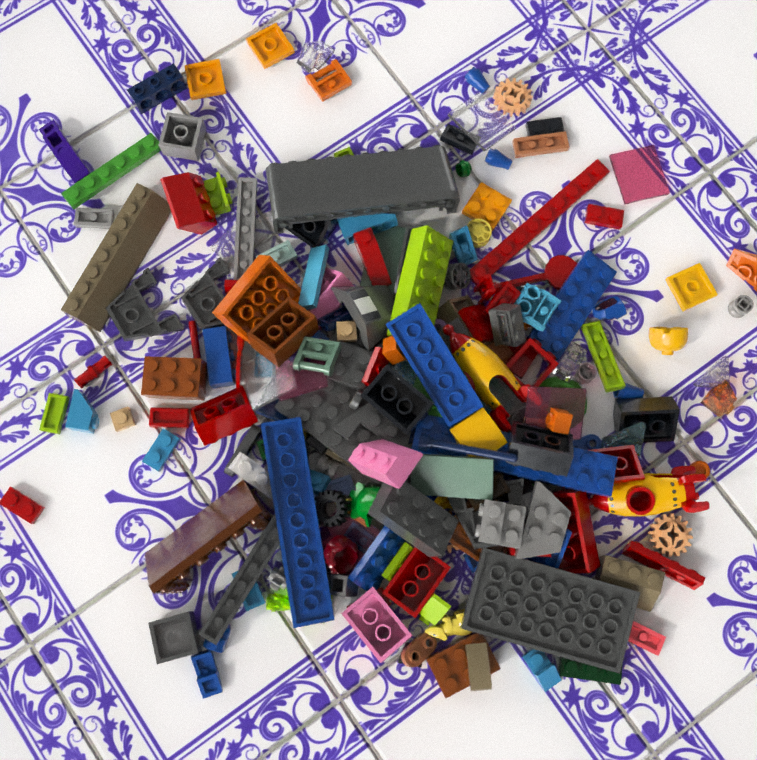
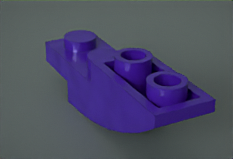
M54 119L39 129L43 136L42 138L74 183L90 174L81 157L72 147Z

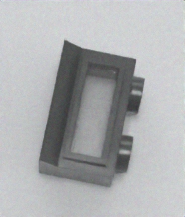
M502 303L488 311L495 346L517 347L526 342L520 305Z

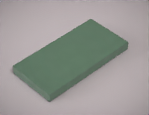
M398 226L374 234L392 282L388 286L392 294L406 228ZM364 267L360 286H372Z
M423 454L411 472V485L427 496L493 500L494 459Z

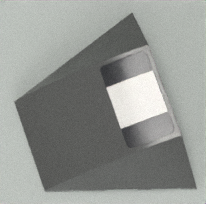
M385 285L332 287L331 290L338 302L345 304L361 332L359 334L360 340L366 350L370 351L374 345L387 335L388 327L386 324L390 322L395 301L394 295L389 287Z

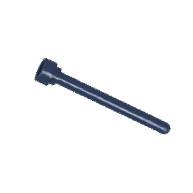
M421 433L418 449L427 451L428 449L437 448L508 462L518 461L516 454L434 440V437Z

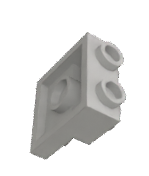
M485 499L484 504L480 503L478 516H482L481 525L477 524L475 537H479L478 542L520 549L526 507Z

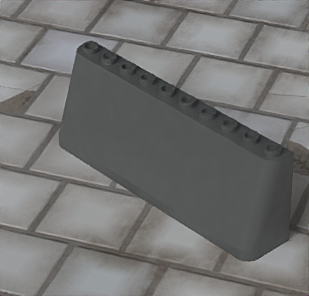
M441 145L426 148L416 147L408 150L398 149L397 151L390 152L380 151L379 153L371 154L362 153L361 155L353 156L344 155L335 158L307 159L306 161L298 162L289 161L288 163L280 164L271 163L266 167L274 234L284 233V227L289 226V228H293L292 224L426 208L439 207V211H443V208H445L447 214L456 213L460 202L459 192L446 148Z

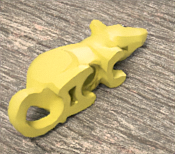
M465 609L454 611V616L452 617L449 614H445L441 618L443 622L440 625L429 626L425 630V633L443 641L448 639L447 636H465L472 632L460 628Z

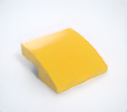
M483 407L449 429L457 444L496 451L508 443ZM466 454L467 456H470V457H481V456Z

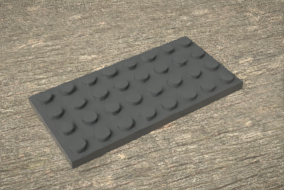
M482 548L460 628L620 673L640 592L527 559H516L513 555L492 549Z

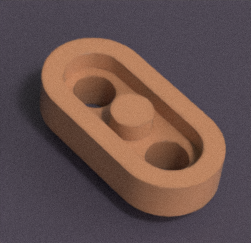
M420 633L403 649L401 653L403 664L407 667L419 666L436 649V638L427 633ZM427 639L429 640V646L426 645ZM413 653L416 655L415 660L412 658Z

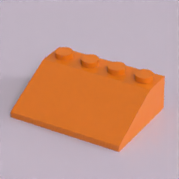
M258 255L212 313L225 326L250 344L247 333L287 297L298 303L301 288L271 256Z

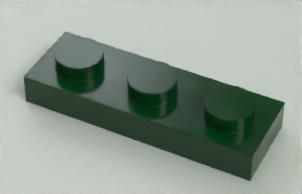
M560 657L558 673L562 677L621 685L622 667L620 673Z

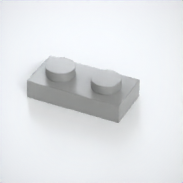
M76 208L74 226L76 228L109 229L114 222L115 212L113 209Z

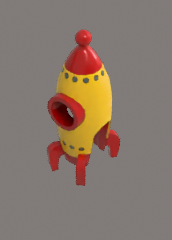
M450 324L443 327V333L450 336L452 356L467 376L476 395L492 409L489 416L499 430L503 432L511 430V425L507 421L510 415L489 389V382L492 378L502 380L522 403L528 401L531 405L537 404L539 406L543 402L540 394L532 385L525 384L520 386L509 368L488 346L465 334L455 333L454 327Z
M677 466L671 470V474L644 473V480L614 483L610 498L596 494L592 498H588L589 506L593 505L604 512L625 517L656 515L681 507L688 513L710 509L709 501L696 502V500H699V494L695 491L694 483L705 482L706 476L705 474H696L695 466Z

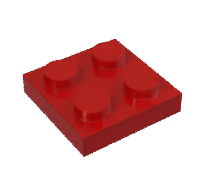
M479 304L462 308L458 314L474 339L481 343L494 340L490 317L483 312L485 306Z

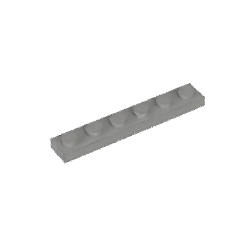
M238 177L233 280H239L254 261L257 178Z

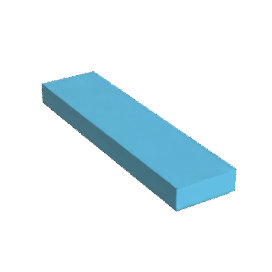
M327 245L310 249L298 304L307 310L317 308L330 249Z

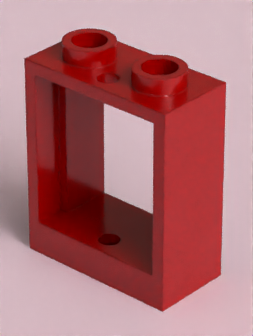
M528 338L505 362V365L510 368L525 350L531 347L549 364L532 383V386L537 389L559 363L551 352H546L541 348L542 344L537 339ZM515 376L520 386L525 385Z

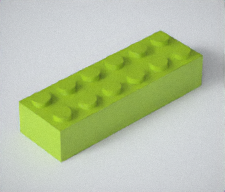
M428 225L411 230L390 321L420 303L433 325H435L453 241ZM388 329L387 336H392L391 332Z

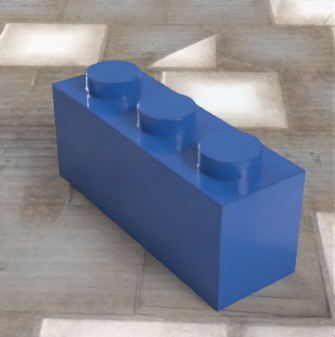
M226 326L203 329L209 385L212 389L235 386L236 368H233L232 361H235V353L230 348V343H233L231 331L228 332Z

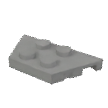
M536 481L524 520L521 547L516 549L514 556L516 559L559 553L562 548L571 512L541 482Z

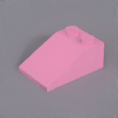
M374 587L370 588L341 613L380 663H383L412 637V634Z

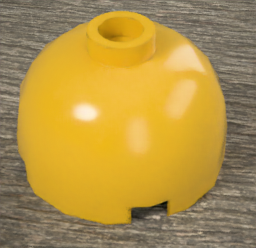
M649 328L651 346L656 350L662 351V355H673L674 351L681 350L687 343L688 328Z

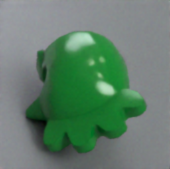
M361 482L356 483V490L350 491V497L352 498L351 504H348V507L352 509L350 517L353 519L361 517L364 519L367 527H370L373 517L368 514V511L381 487H366Z

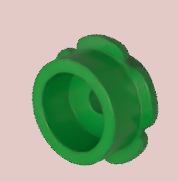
M462 159L455 166L459 177L470 175L472 168L469 162Z

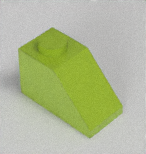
M433 593L419 612L421 615L419 619L428 626L430 623L436 625L451 608V605Z

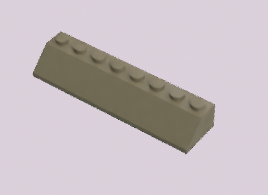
M136 183L62 306L61 311L64 314L98 332L102 331L110 317L106 307L122 291L125 292L169 217L171 210L168 201L153 190Z

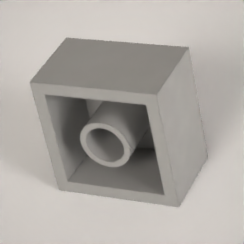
M167 112L159 141V147L163 155L199 161L207 130L203 118Z

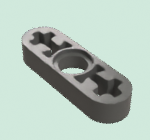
M255 424L251 426L224 469L225 474L232 478L236 475L228 467L239 452L246 456L249 455L262 434L260 427Z

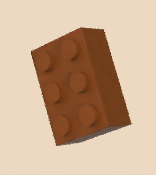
M287 297L249 331L247 336L251 347L279 368L300 348L304 336L312 337L319 330L314 314Z
M145 356L141 395L158 399L205 401L207 362L199 358Z
M473 632L426 658L445 698L470 686L465 645L487 643L484 635ZM487 643L490 673L493 674L501 668Z

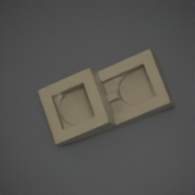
M487 643L466 644L465 650L471 692L492 690Z

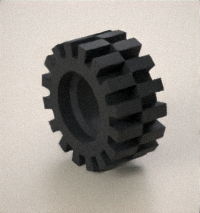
M337 490L320 492L319 496L314 498L317 501L315 506L317 518L319 519L318 524H323L324 527H336L347 521L345 518L350 517V514L347 512L351 511V507H348V504H351L350 500H346L348 498L347 495H342L343 492ZM331 500L337 505V512L334 516H329L326 511L327 503Z

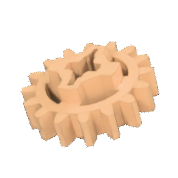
M507 78L505 83L501 81L499 86H496L493 99H495L494 105H498V111L504 110L503 115L508 112L510 117H512L513 113L519 116L520 112L525 113L526 109L530 107L533 98L531 96L532 90L527 89L528 84H522L523 80L516 82V78H513L510 82Z
M670 513L668 517L666 514H662L661 519L659 517L654 518L656 524H650L649 526L653 530L647 532V534L652 535V538L648 541L655 543L653 549L659 548V553L663 555L666 552L667 557H672L673 554L674 556H680V552L686 553L685 546L691 547L692 545L688 542V539H693V536L688 533L692 531V528L686 527L688 521L681 522L682 516L675 517L674 513ZM666 522V524H664V528L662 530H659L661 525ZM668 532L673 534V538L668 536Z

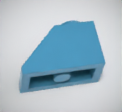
M74 389L65 427L74 431L94 434L95 429L99 426L98 414L85 394L78 389Z

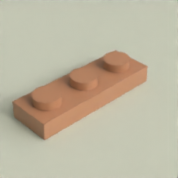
M566 131L514 138L512 141L515 158L564 152L570 148Z

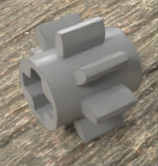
M281 566L280 569L274 567L267 579L271 582L269 587L276 592L280 588L285 590L287 585L284 567Z

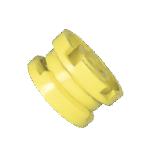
M484 219L471 220L467 226L474 248H482L489 242L492 233L491 226Z

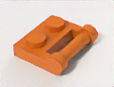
M337 59L332 60L331 64L319 71L305 76L308 84L322 102L352 85V80ZM333 70H335L334 73H332V74L328 75L327 77L321 79L320 81L316 82V80H318L319 78H321V77L325 76L326 74H328V73L332 72Z

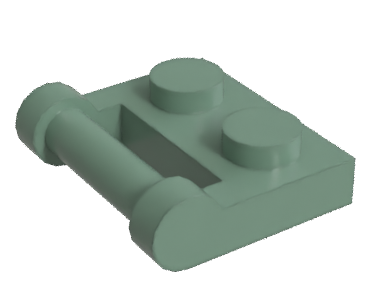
M304 336L294 359L293 369L299 371L302 369L324 373L326 376H332L334 365L342 348L341 343ZM310 358L315 360L326 361V364L321 365L316 363L304 362V359Z

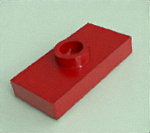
M375 347L361 382L367 387L389 363L388 359L382 354L383 349L381 347Z

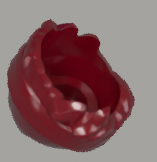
M345 535L335 536L327 542L324 548V559L332 574L342 575L352 569L359 558L357 544Z

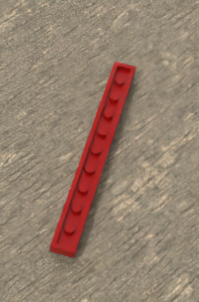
M596 159L470 269V280L476 285L483 275L491 274L493 276L604 179L610 170L601 161Z

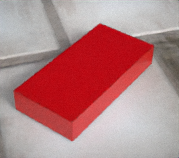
M150 407V428L189 429V408Z

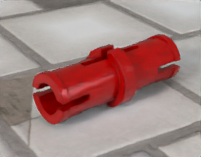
M104 355L92 366L89 365L88 369L76 377L74 381L80 388H83L93 379L99 378V375L113 364Z

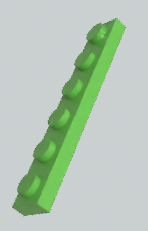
M152 133L148 134L61 193L62 197L73 210L160 152L159 141Z

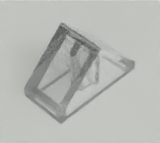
M726 355L719 359L693 385L695 387L724 388L730 384L729 357Z

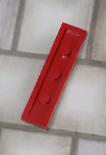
M631 540L623 547L621 554L649 568L665 572V576L692 590H696L704 584L706 577L700 575L697 571L688 569L680 565L679 562L670 560L662 556L661 553L644 547L639 542Z

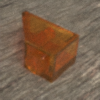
M725 380L711 388L700 403L720 417L724 414L728 415L735 406L733 404L737 398L729 382Z

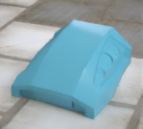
M526 283L514 304L520 305L524 323L531 325L539 331H544L546 324L561 303V300L546 290Z

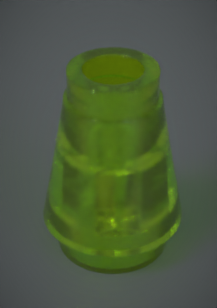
M272 592V594L267 593L266 610H271V612L290 610L288 596Z

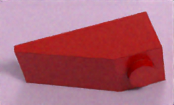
M371 227L354 233V244L372 286L391 285V279Z

